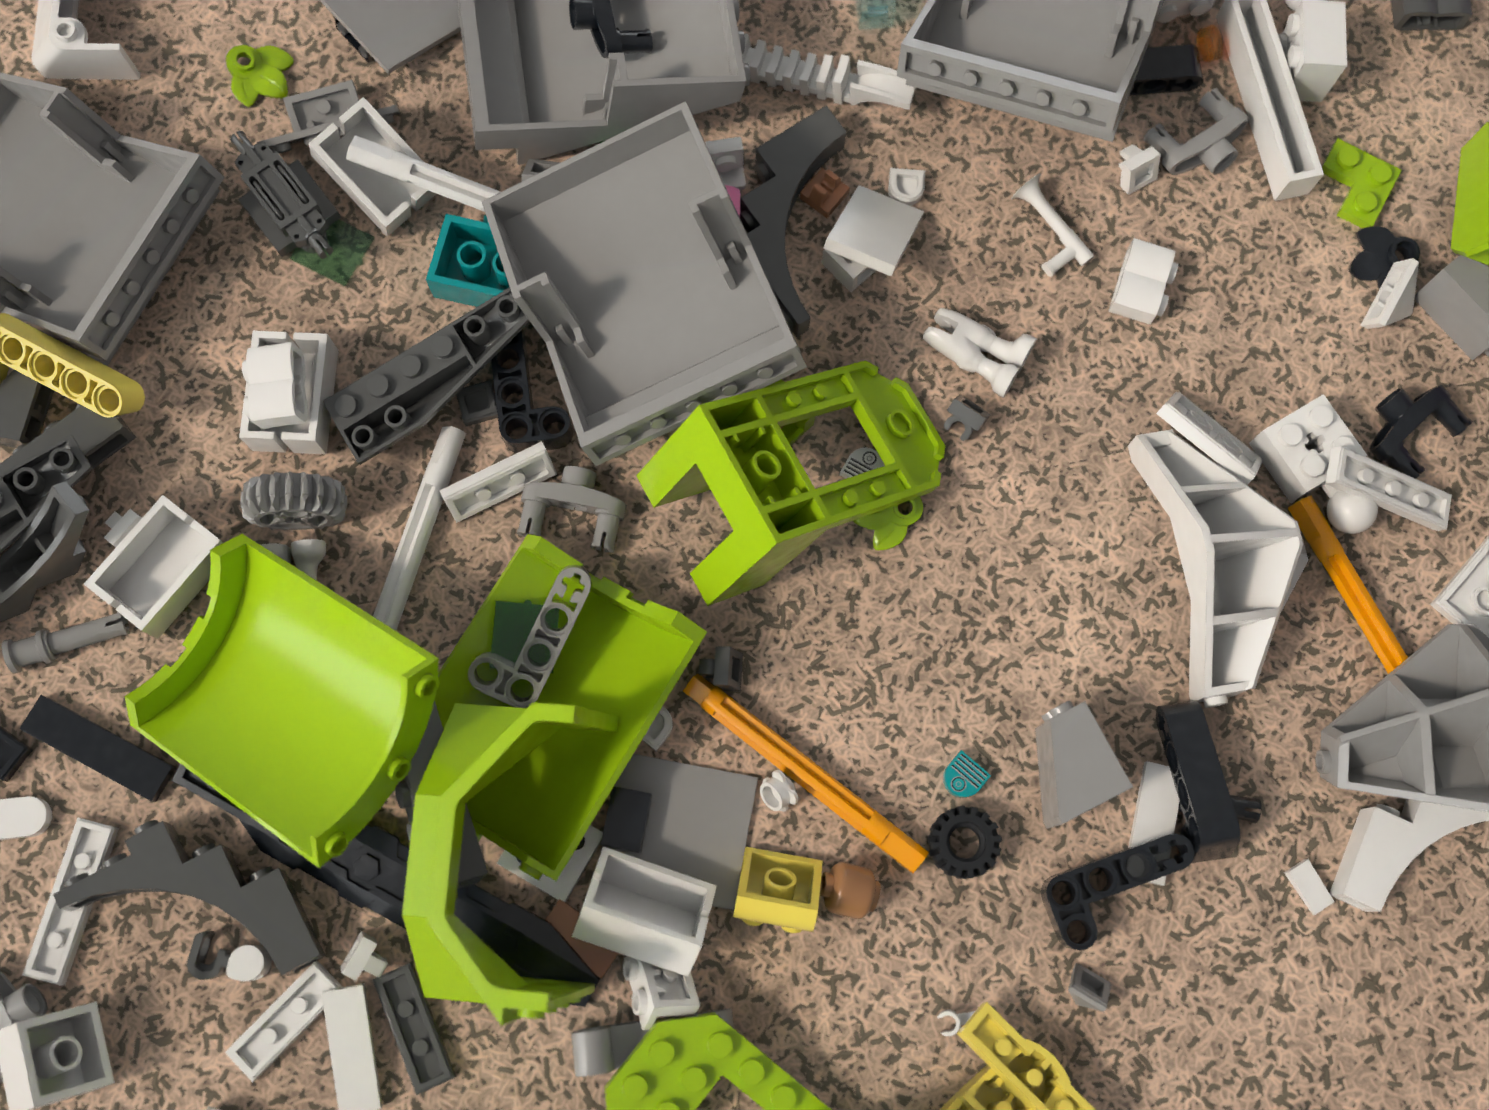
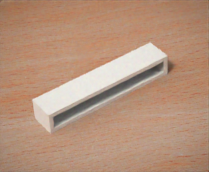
M1224 0L1216 15V19L1247 116L1249 117V123L1274 201L1308 195L1323 177L1324 173L1267 0Z

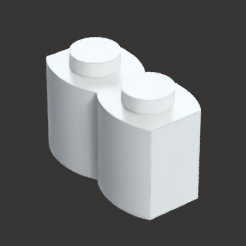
M1134 238L1125 254L1108 312L1149 325L1156 316H1162L1169 300V296L1164 294L1166 283L1172 284L1179 264L1173 262L1176 251Z
M293 342L248 348L246 360L242 363L244 379L249 383L248 395L243 401L247 418L261 429L306 423L307 399L304 388L305 361L303 351Z

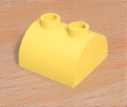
M745 846L733 918L742 919L744 923L750 926H759L763 923L781 926L783 930L789 933H799L802 930L813 932L819 907L823 860Z

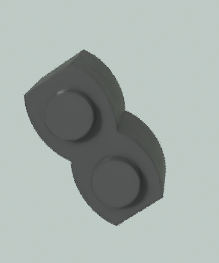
M1391 0L1394 29L1400 31H1420L1425 29L1460 30L1473 16L1471 0Z

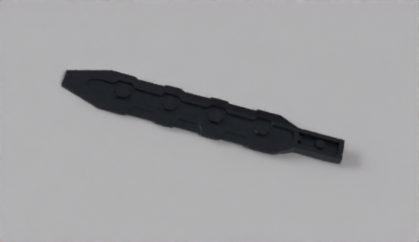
M180 763L172 781L239 818L261 852L293 870L298 868L336 889L338 895L360 908L367 907L406 929L402 913L409 847L400 843V839L377 825L372 827L367 824L349 843L347 849L340 856L331 858L318 868ZM475 884L457 889L454 915L519 976L595 984L596 988L600 978L595 975L580 955L550 922L514 902L509 904ZM593 993L582 997L581 1002L570 1003V1005L586 1007Z

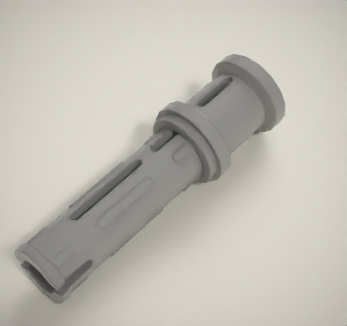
M117 612L116 614L52 633L49 630L42 629L36 631L35 636L15 642L12 639L2 642V654L8 669L15 674L21 672L22 667L42 661L47 664L52 663L58 658L59 654L122 635H129L130 629L129 626L125 627L124 625L128 623L127 619Z

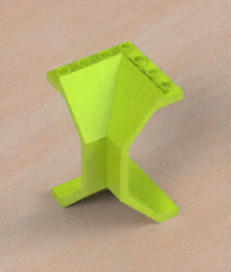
M455 703L415 794L402 916L425 998L486 1004L500 1025L503 1026L520 1018H544L545 1013H556L557 1008H567L570 1003H579L582 997L594 993L595 984L519 976L458 919L454 913L466 802L561 728L617 732L619 716L576 705L532 703L528 708Z

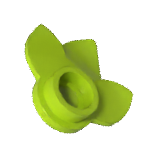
M238 45L229 50L226 56V66L229 73L233 76L231 89L238 101L247 107H251L259 94L276 99L288 97L287 81L282 71L289 69L294 64V60L286 51L270 45L258 49L248 45ZM246 57L251 62L243 66L237 61L239 58Z
M921 497L909 500L912 509L906 515L901 514L898 511V505L853 520V522L863 528L874 530L873 547L875 550H887L900 544L906 536L908 526L920 519L923 513V502Z

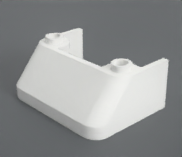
M79 0L38 1L32 63L42 76L49 79L140 80V72L121 44L87 43V30L77 20Z

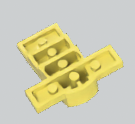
M988 1002L982 1003L957 1032V1035L987 1065L949 1099L940 1110H1096L1070 1085L1071 1081L1065 1069L1055 1056L1043 1046L1029 1039H1024Z

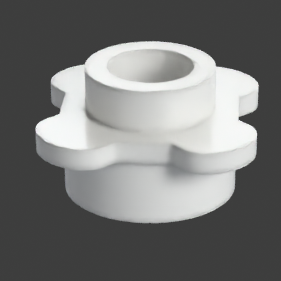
M775 770L771 778L766 777L763 779V784L760 786V794L764 803L771 810L785 812L789 809V804L795 805L798 803L799 799L795 786L782 771Z

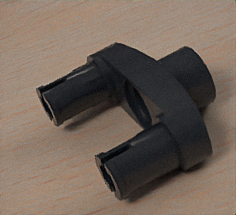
M569 0V16L572 29H590L597 49L603 58H608L609 53L652 52L653 39L651 30L620 31L615 26L610 0Z
M1442 384L1426 391L1415 399H1412L1401 387L1389 394L1376 406L1375 410L1386 423L1376 435L1369 450L1380 462L1385 461L1392 469L1416 479L1420 476L1419 474L1423 473L1425 468L1403 446V440L1430 414L1450 432L1452 437L1462 433L1473 421L1467 418L1450 399L1452 395Z

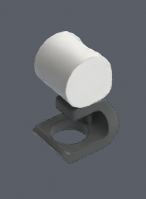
M205 931L195 935L187 960L188 972L194 978L200 980L220 977L224 974L225 970L227 976L234 980H258L269 972L272 958L265 947L261 945H243L232 953L229 949H219L215 960L209 965L205 964L212 938L215 935L214 931Z

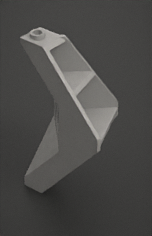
M1473 624L1446 625L1321 731L1320 750L1317 751L1315 757L1316 769L1320 777L1337 788L1489 812V638Z

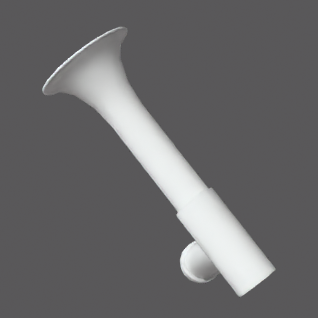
M1040 173L1018 189L1011 199L1020 198L1030 203L1059 236V240L1066 247L1048 262L1042 264L1044 272L1049 277L1055 275V272L1073 258L1083 266L1094 255L1074 230L1069 228L1042 194L1039 187Z

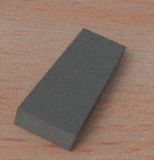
M408 963L381 975L380 978L373 979L416 1095L455 1078V1071L427 999L424 997L413 963Z

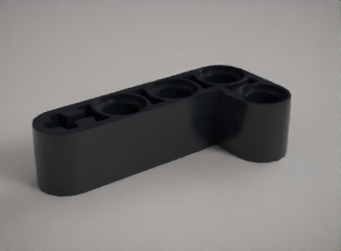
M1194 45L1147 47L1130 96L1186 92L1200 87L1204 79L1198 48Z
M522 329L491 360L499 430L506 447L514 453L523 451L541 441L546 450L560 449L567 446L573 438L572 424L568 413L560 407L550 406L534 409L525 334ZM516 359L519 361L514 368H502L506 360ZM513 393L523 395L522 399L517 403L509 404L506 402L507 397ZM560 422L565 425L559 433L550 434L546 432L548 426L552 423ZM524 427L527 429L526 435L522 438L513 439L510 437L511 432L515 428Z
M1198 701L1158 706L1156 709L1157 727L1186 821L1180 835L1188 838L1194 847L1195 854L1191 863L1229 858L1240 842V826L1202 706Z
M1180 834L1164 835L1046 879L1041 887V898L1059 942L1066 948L1074 950H1086L1093 946L1097 940L1098 931L1088 904L1185 869L1191 864L1195 854L1190 840ZM1170 845L1172 847L1177 846L1179 853L1174 855V858L1156 862L1154 854L1168 851ZM1133 854L1139 856L1144 862V872L1139 877L1132 876L1127 870V860ZM1095 868L1101 869L1107 877L1106 886L1100 891L1095 890L1089 882L1090 873ZM1059 881L1064 882L1070 889V898L1062 905L1058 904L1052 897V888ZM1073 920H1079L1085 927V936L1078 943L1072 942L1067 935V927Z

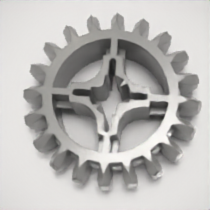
M289 471L288 473L262 474L259 477H252L249 481L243 483V492H241L243 518L251 524H256L259 527H269L271 530L283 529L287 531L323 529L326 526L333 527L344 520L347 508V495H345V487L338 480H333L329 476L322 477L318 473L306 474L305 472L292 473Z

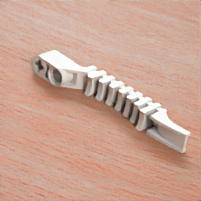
M744 33L745 50L742 57L743 63L749 64L751 82L759 84L761 80L767 82V86L776 88V85L783 86L785 91L800 90V94L809 96L810 93L816 94L817 99L825 101L827 97L832 98L834 103L841 105L843 102L850 103L853 106L862 102H880L910 110L916 87L905 85L906 79L897 77V70L858 60L857 74L851 73L850 56L841 54L838 68L834 69L832 55L824 54L822 65H818L817 56L814 53L808 52L806 61H802L800 59V51L791 49L790 57L784 56L783 47L774 45L773 53L767 52L766 41L757 40L756 48H751L749 34Z

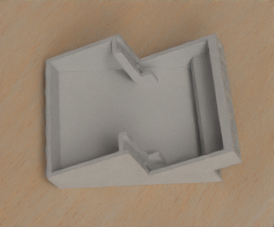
M457 0L475 150L515 148L517 165L526 164L529 159L539 160L608 140L685 101L692 115L739 102L745 86L750 84V67L748 63H743L742 57L745 50V37L743 31H738L737 27L739 20L738 0H610L616 28H619L620 31L650 29L653 49L651 53H609L608 58H603L599 53L590 29H572L569 16V0Z
M928 0L901 43L897 77L906 79L905 85L1113 142L1164 0Z
M0 72V313L9 314L108 366L220 192L218 187L225 177L200 154L120 135L66 87Z
M686 101L482 201L513 298L547 345L580 446L595 466L679 428L698 405L762 389L807 367Z

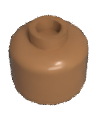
M839 862L832 867L829 873L824 872L822 874L820 896H824V904L829 912L849 918L861 919L868 912H873L876 909L880 898V882L876 881L874 873L870 869L846 862Z

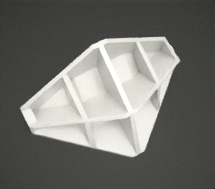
M1173 429L1136 435L1128 445L1131 462L1171 519L1191 599L1190 701L1204 702L1205 708L1228 704L1227 697L1236 696L1256 688L1280 613L1308 562L1298 522L1173 432Z

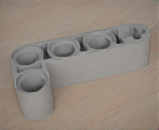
M569 565L560 571L516 663L491 652L482 653L475 658L468 671L469 682L475 689L517 708H528L532 703L536 702L590 592L591 577L588 571L578 565ZM574 573L581 576L580 583L585 587L582 590L578 588L574 590L570 602L577 603L575 608H572L567 602L553 599V597L557 593L563 598L567 589V583L563 581V578H572ZM554 608L562 609L568 617L566 625L561 628H553L548 625L545 616L549 610ZM535 644H544L549 648L551 657L544 663H537L529 656L530 647ZM484 662L492 663L498 671L497 678L493 681L482 680L477 674V666ZM518 679L528 680L532 684L534 692L528 697H518L512 690L513 682Z
M731 1008L698 1012L696 1015L657 1018L675 1017L676 1019L715 1012L734 1028ZM640 1021L573 1031L571 1038L575 1076L599 1075L619 1069L649 1030H642Z

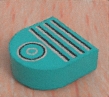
M961 750L944 770L943 783L951 795L958 798H968L976 794L991 775Z

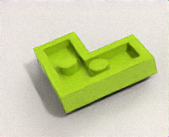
M1339 138L1332 145L1321 166L1325 175L1351 187L1336 216L1362 229L1373 227L1402 171Z

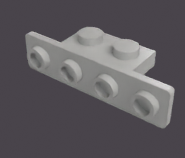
M348 80L283 98L294 132L257 142V144L265 142L273 153H284L292 150L290 143L304 140L305 146H308V143L332 123L338 127L340 136H344L345 134L341 131L339 117L359 101L354 81ZM397 105L376 110L388 124L395 122L394 115L400 114Z

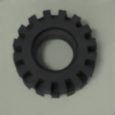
M958 806L950 809L936 818L937 820L930 828V835L927 838V844H929L930 848L928 850L929 855L933 857L935 866L938 869H942L944 874L948 876H954L957 879L981 876L996 864L997 861L995 860L1001 854L1002 849L999 848V842H1002V837L998 835L996 830L999 827L996 822H992L989 819V814L978 811L979 808ZM959 827L971 829L978 837V850L970 858L958 857L950 848V836Z

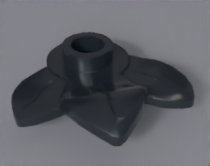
M1385 227L1363 228L1356 232V236L1364 251L1352 260L1349 272L1361 281L1377 280V286L1380 290L1393 263L1401 261L1397 258L1395 251L1401 252L1404 260L1414 258L1419 261L1420 248L1413 239L1395 237Z

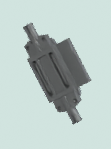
M243 131L236 132L243 143L239 141L235 134H232L230 140L241 153L235 160V164L242 173L240 175L250 189L249 192L238 198V200L279 255L284 257L298 247L308 253L317 252L321 259L327 258L322 249L324 248L330 256L333 253V248L328 244L326 230L329 229L331 224L339 220L341 216L300 161L297 159L290 165H287L279 153H273L265 142L253 146Z

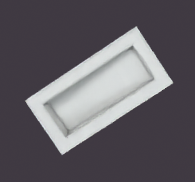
M1309 859L1302 860L1284 872L1312 915H1316L1334 903L1333 898Z

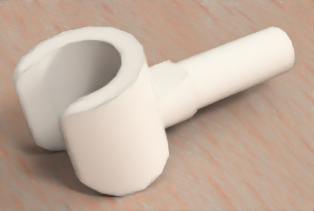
M952 1010L940 1012L937 1018L952 1016L956 1021V1026L952 1030L941 1031V1034L944 1036L955 1035L959 1031L960 1026H963L975 1011L959 1014Z

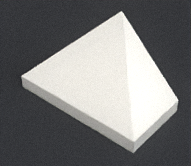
M1412 258L1393 263L1360 326L1366 329L1385 327L1412 315L1419 261Z

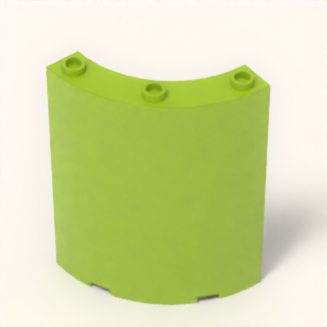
M240 534L210 550V579L206 594L211 597L207 612L205 616H198L182 644L186 649L171 667L165 664L144 684L124 696L130 726L320 868L331 858L340 856L347 849L349 843L384 805L399 781L408 775L411 769V761L425 733L436 691L439 687V658L246 535Z
M527 534L439 671V687L434 701L443 729L455 703L513 707L475 689L468 679L469 667L477 656L487 652L498 654L516 663L558 574L569 565L583 567L584 565L563 552L543 537ZM574 573L572 578L564 577L563 581L567 583L566 592L563 598L555 593L553 599L563 600L570 604L572 608H575L577 603L570 602V598L576 588L582 590L585 587L580 583L581 576ZM590 573V592L535 703L576 705L619 716L617 732L561 728L466 802L478 842L484 836L522 861L518 867L521 871L538 881L543 874L557 881L707 634V631L679 611L664 607L650 600L644 604L632 597L634 594L630 590L604 576L600 580ZM554 608L546 613V621L553 628H561L568 622L567 614L562 609ZM535 644L529 649L530 658L537 663H544L551 657L549 648L544 644ZM484 662L477 666V674L482 680L493 681L497 678L498 671L492 663ZM518 679L512 684V690L518 697H528L534 692L533 686L528 680Z

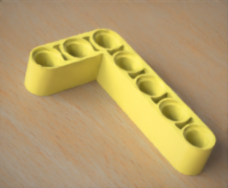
M0 313V383L7 377L9 367L107 418L137 412L144 405V390L135 380L9 314Z

